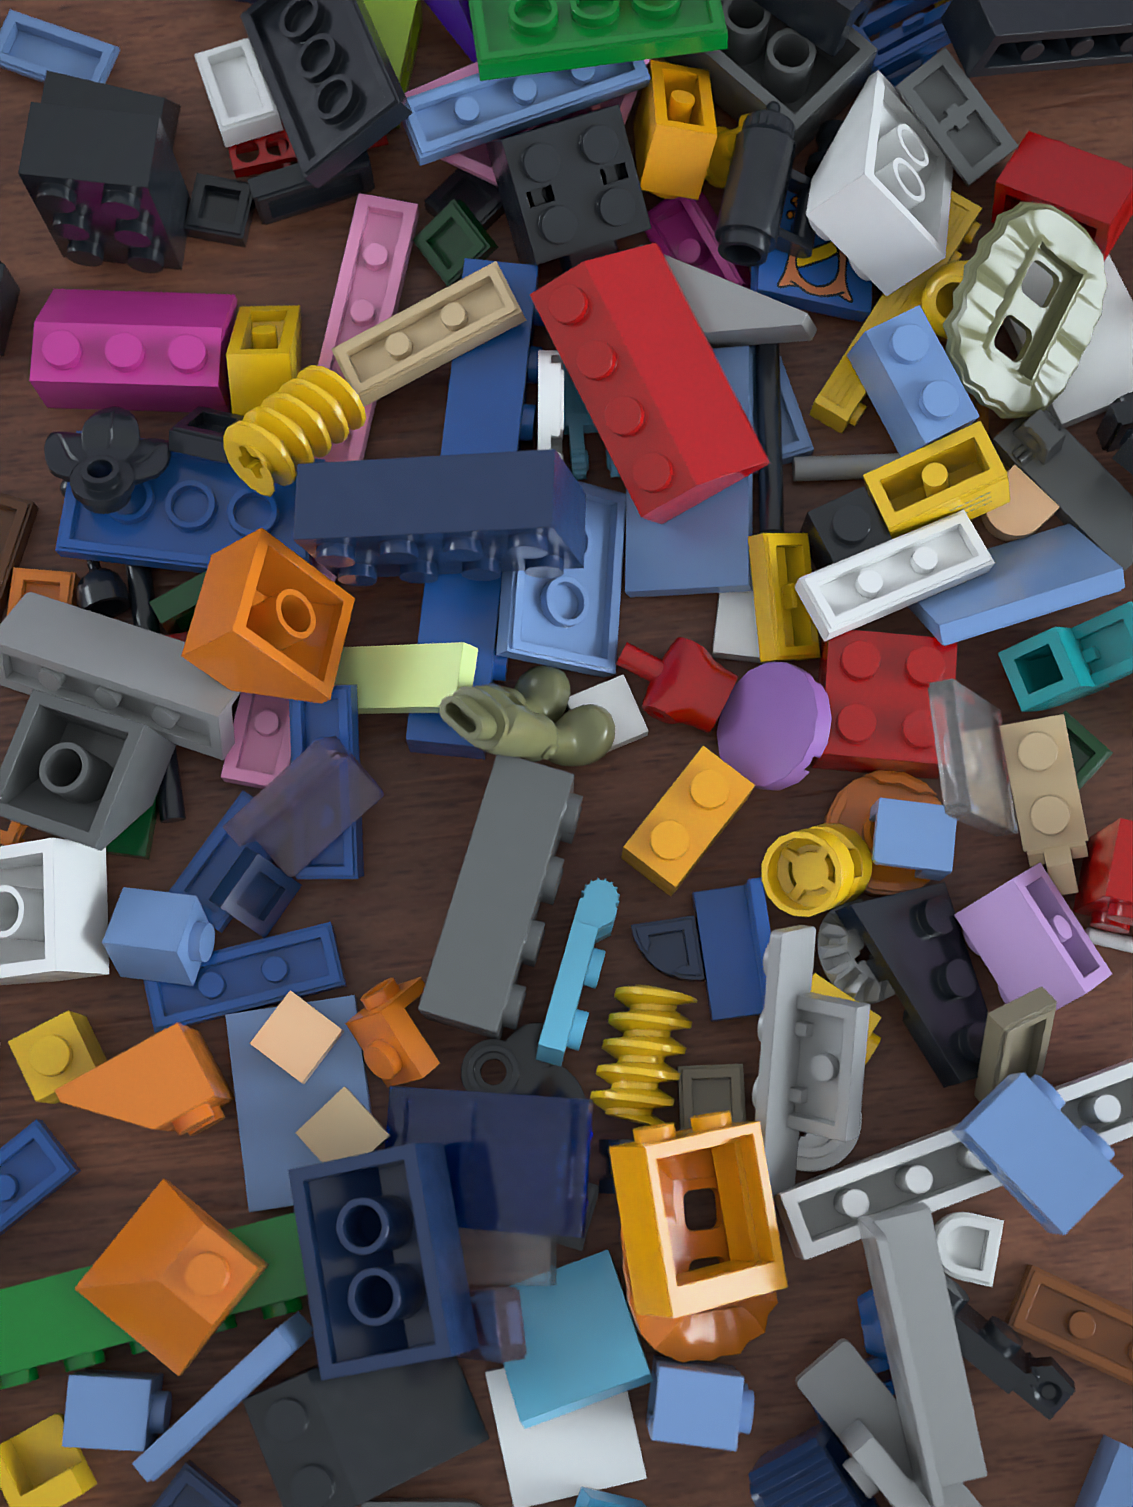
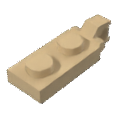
M1064 714L1001 725L999 727L1023 851H1027L1030 867L1035 866L1040 862L1042 865L1046 864L1048 875L1061 895L1079 893L1072 859L1088 857L1085 841L1089 840Z

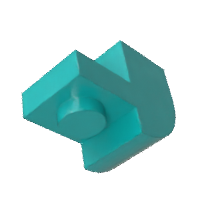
M1127 602L1072 628L1055 626L998 652L1021 711L1035 712L1061 706L1110 687V683L1133 674V602Z

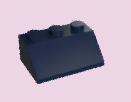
M443 1142L411 1143L288 1170L321 1381L451 1357L479 1348Z

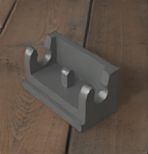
M946 47L894 88L961 177L960 179L967 188L987 171L1007 158L1018 147V144L969 78H967Z

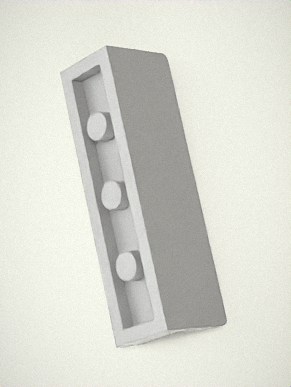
M33 592L26 593L0 624L1 686L31 695L33 689L145 724L176 745L221 760L225 759L235 744L232 704L241 692L229 690L181 657L185 642Z
M924 1202L858 1217L857 1219L914 1483L931 1507H945L941 1487L987 1476L931 1210Z

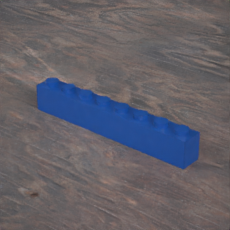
M465 258L462 279L495 261ZM497 261L527 321L452 360L440 456L520 451L522 441L533 442L536 405L526 404L528 383L538 384V350H543V347L533 346L535 326L545 327L529 295L539 289L538 265ZM502 572L500 578L490 581L470 580L464 578L461 574H440L437 581L425 583L417 644L465 642L478 648L473 686L494 684V680L506 681L508 658L496 655ZM409 713L406 742L410 752L485 760L486 751L478 749L459 735L442 719L440 713Z

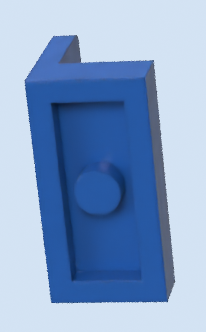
M762 877L748 879L745 885L693 892L692 900L711 1022L761 1015L764 1010L767 978L763 970V957L771 934Z

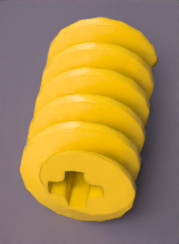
M310 365L302 369L296 379L284 383L280 387L279 392L266 397L261 406H257L245 413L242 421L239 420L227 427L223 436L224 451L233 470L250 488L261 495L271 497L275 491L274 482L282 486L290 485L295 481L298 464L314 463V456L321 458L330 453L331 442L334 444L342 443L347 439L349 429H360L366 421L365 408L358 394L336 372L324 366Z
M648 985L616 988L614 998L630 1010L609 1015L608 1024L624 1035L623 1037L604 1039L602 1049L618 1061L617 1063L598 1065L596 1075L612 1085V1087L606 1090L591 1091L589 1100L606 1111L605 1114L648 1126L665 1123L652 1114L653 1109L673 1106L674 1098L658 1088L659 1082L676 1081L680 1078V1072L664 1062L665 1056L682 1055L686 1052V1047L670 1037L672 1030L689 1029L692 1026V1021L677 1012L676 1008L677 1005L697 1003L698 999L680 992Z

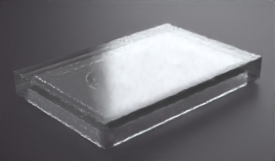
M954 679L930 683L928 694L945 814L996 837L1018 833L1015 805L999 727L1003 725L1001 710Z

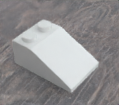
M877 70L868 77L811 180L806 216L811 227L820 238L826 241L831 240L848 257L851 267L861 279L865 281L871 280L888 296L946 257L953 167L894 89L895 87Z
M47 838L1 846L0 985L64 981L109 975V955L102 944L108 928L106 847L99 851L60 838Z

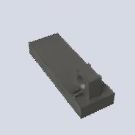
M1047 409L1044 411L1038 410L1028 419H1015L992 440L1000 460L1009 469L1014 465L1019 467L1060 506L1054 515L1064 525L1070 523L1117 562L1123 568V573L1133 564V496L1067 429L1055 420Z

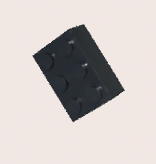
M31 102L18 174L62 256L76 264L88 267L100 266L103 262L127 264L129 267L145 273H159L163 268L182 270L187 241L184 224L191 198L160 116Z

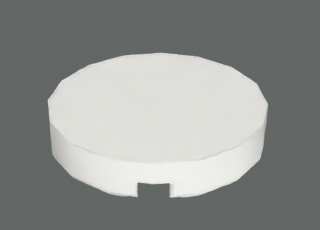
M538 350V450L555 449L563 460L564 363L557 350Z

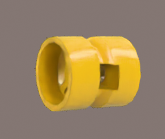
M824 823L779 837L767 849L762 861V883L767 896L778 909L792 916L810 917L853 901L867 888L872 876V856L866 842L855 830L835 823Z

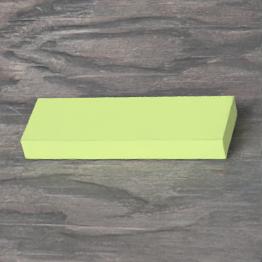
M465 642L343 647L334 685L357 684L358 714L440 713L439 705L445 697L452 696L461 687L473 686L478 648Z

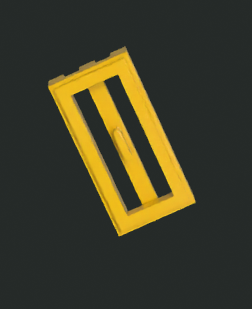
M761 533L748 536L760 662L820 658L818 630L794 588L800 577L812 573L808 533Z

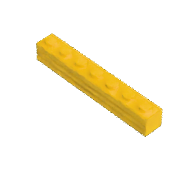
M951 190L946 257L890 295L882 294L815 399L809 414L810 416L820 420V422L828 427L830 426L839 433H843L848 423L856 426L867 407L862 404L867 392L849 361L847 353L865 331L918 305L922 307V292L928 278L940 266L952 261H960L963 254L959 253L958 249L963 241L970 245L981 227V224L976 222L982 207Z

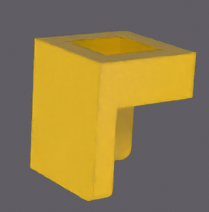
M56 1413L0 1444V1488L9 1507H60L97 1484L81 1449L62 1447L65 1418L62 1413Z

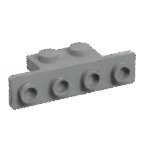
M806 925L773 930L763 957V970L767 978L764 1010L760 1015L757 1029L758 1038L761 1042L759 1075L753 1086L752 1101L756 1108L755 1121H760L772 1196L795 1184L799 1131L842 1142L859 1138L870 1004L811 992L816 929Z
M844 1338L838 1340L796 1376V1385L852 1454L842 1465L869 1499L881 1490L893 1507H931L914 1483L897 1400L852 1344ZM963 1482L941 1487L945 1507H982Z

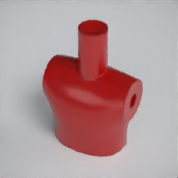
M677 637L662 659L627 642L616 662V665L650 682L641 706L648 715L668 724L683 723L690 725L707 734L714 727L738 679V675L715 661L703 646L683 637Z

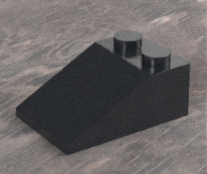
M457 1355L322 1381L318 1363L259 1389L242 1400L283 1507H356L490 1439Z

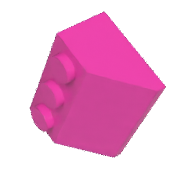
M53 289L34 321L29 381L47 408L102 410L117 406L132 411L192 412L195 408L201 406L230 413L231 397L226 352L236 321V295Z

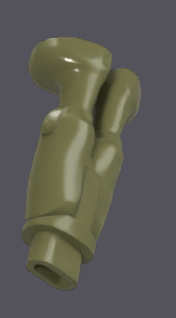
M536 666L528 669L519 677L514 689L492 683L464 686L454 692L452 696L445 697L439 705L442 719L473 746L490 754L518 757L531 762L546 759L553 764L561 766L590 765L607 754L615 738V724L612 715L601 706L594 704L581 705L563 715L570 697V684L565 673L555 667Z

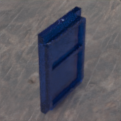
M390 1086L386 1131L391 1136L385 1141V1149L411 1143H444L458 1228L544 1236L585 1237L586 1210L589 1204L587 1194L590 1145L593 1136V1100Z

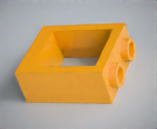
M731 1111L705 1113L690 1117L692 1129L675 1132L674 1123L639 1127L633 1129L634 1142L609 1147L636 1314L676 1318L788 1287L760 1121L732 1122ZM711 1147L730 1261L675 1275L656 1159Z

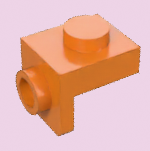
M392 977L377 984L361 997L360 1000L365 1007L345 1023L364 1051L363 1055L367 1066L376 1076L382 1079L387 1088L422 1079L440 1064L405 1010L424 991L426 984L421 977L397 984Z

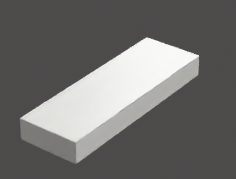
M962 510L800 577L794 588L825 642L989 572L995 562L965 510Z

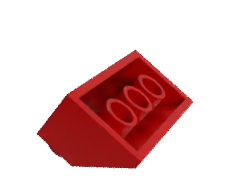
M656 242L583 261L529 294L642 518L662 525L770 464L672 269Z

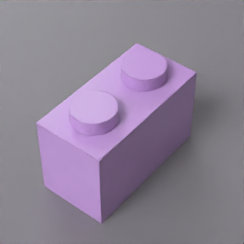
M1041 862L954 914L963 928V935L968 946L982 958L998 983L999 993L1005 1004L1043 986L1057 1001V1010L1085 995L1112 975V972Z

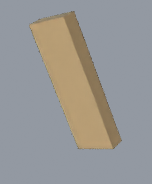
M497 261L331 350L345 380L358 394L365 407L527 320Z

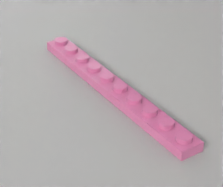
M358 193L318 366H324L336 372L344 380L345 377L331 349L397 314L413 245L412 239L415 236L419 219L418 204ZM377 400L364 407L366 421L360 429H349V434L345 441L338 444L331 442L332 447L329 454L321 458L314 456V458L325 459V462L363 460ZM313 557L312 566L335 582L336 576L323 565L317 563ZM241 692L233 723L235 744L225 757L221 778L229 783L287 794L292 772L289 699Z

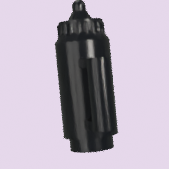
M776 101L769 102L766 110H758L748 114L743 122L742 130L736 135L717 221L715 239L719 243V255L723 259L741 266H758L765 263L768 253L772 252L775 248L797 258H809L813 251L816 233L806 216L812 178L792 169L796 153V145L794 143L795 127L789 117L780 113L781 107ZM787 191L799 196L791 232L780 227Z

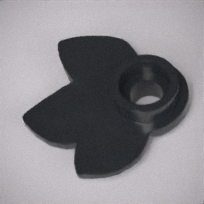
M117 406L95 412L84 423L82 433L63 431L50 433L44 446L45 460L50 473L55 477L70 482L74 497L87 510L98 514H109L124 508L131 499L135 485L158 478L169 466L172 451H169L168 440L157 438L141 439L139 425L135 416L129 410Z
M544 1023L523 1025L505 1041L487 1039L475 1044L466 1053L461 1065V1079L466 1091L471 1097L482 1103V1118L485 1130L500 1145L522 1155L534 1154L538 1142L539 1120L553 1121L564 1119L583 1110L587 1104L580 1084L566 1068L536 1060ZM499 1060L505 1065L506 1077L501 1083L490 1085L482 1079L481 1069L487 1061Z

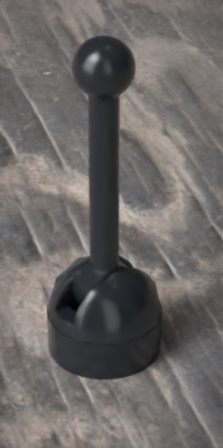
M65 480L60 485V491L64 497L67 487V481ZM86 560L89 572L77 585L79 608L110 618L127 611L131 606L127 586L120 575L113 570L101 567L100 561Z

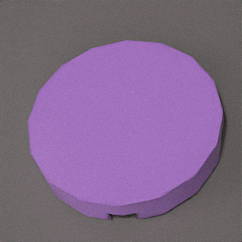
M767 662L748 671L735 684L720 714L717 740L721 759L755 785L754 788L780 791L799 783L810 772L804 769L811 763L813 757H821L828 744L832 721L828 694L820 683L814 681L810 673L789 663Z

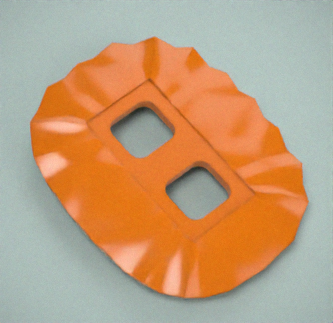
M711 1147L656 1159L675 1275L689 1271L690 1263L695 1259L717 1257L720 1263L730 1261ZM710 1188L715 1195L716 1224L709 1229L690 1231L685 1224L684 1195L689 1190ZM621 1226L620 1238L623 1249V1272L627 1286V1301L639 1332L656 1351L681 1363L695 1360L712 1361L720 1356L741 1354L748 1342L766 1332L768 1315L779 1303L776 1290L676 1318L636 1314Z

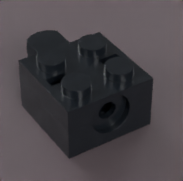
M619 105L596 109L485 143L520 264L538 265L559 258L564 274L583 261L619 252L617 239L652 229Z

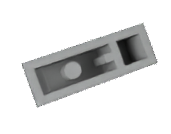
M664 255L711 348L813 340L817 327L808 313Z

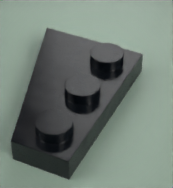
M945 882L850 904L836 910L835 913L845 929L848 931L856 928L872 954V957L866 963L877 981L888 980L905 1008L902 1021L942 1086L945 1088L978 1078L988 1010L958 920L954 916L955 911Z

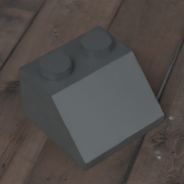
M33 689L0 768V817L102 851L153 805L176 745L145 724Z

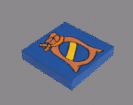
M787 191L780 227L791 232L799 196ZM817 234L812 255L809 258H797L775 248L772 252L768 253L765 263L751 266L750 290L794 308L863 322L871 313L872 281L861 279L851 267L848 257L831 240H823Z

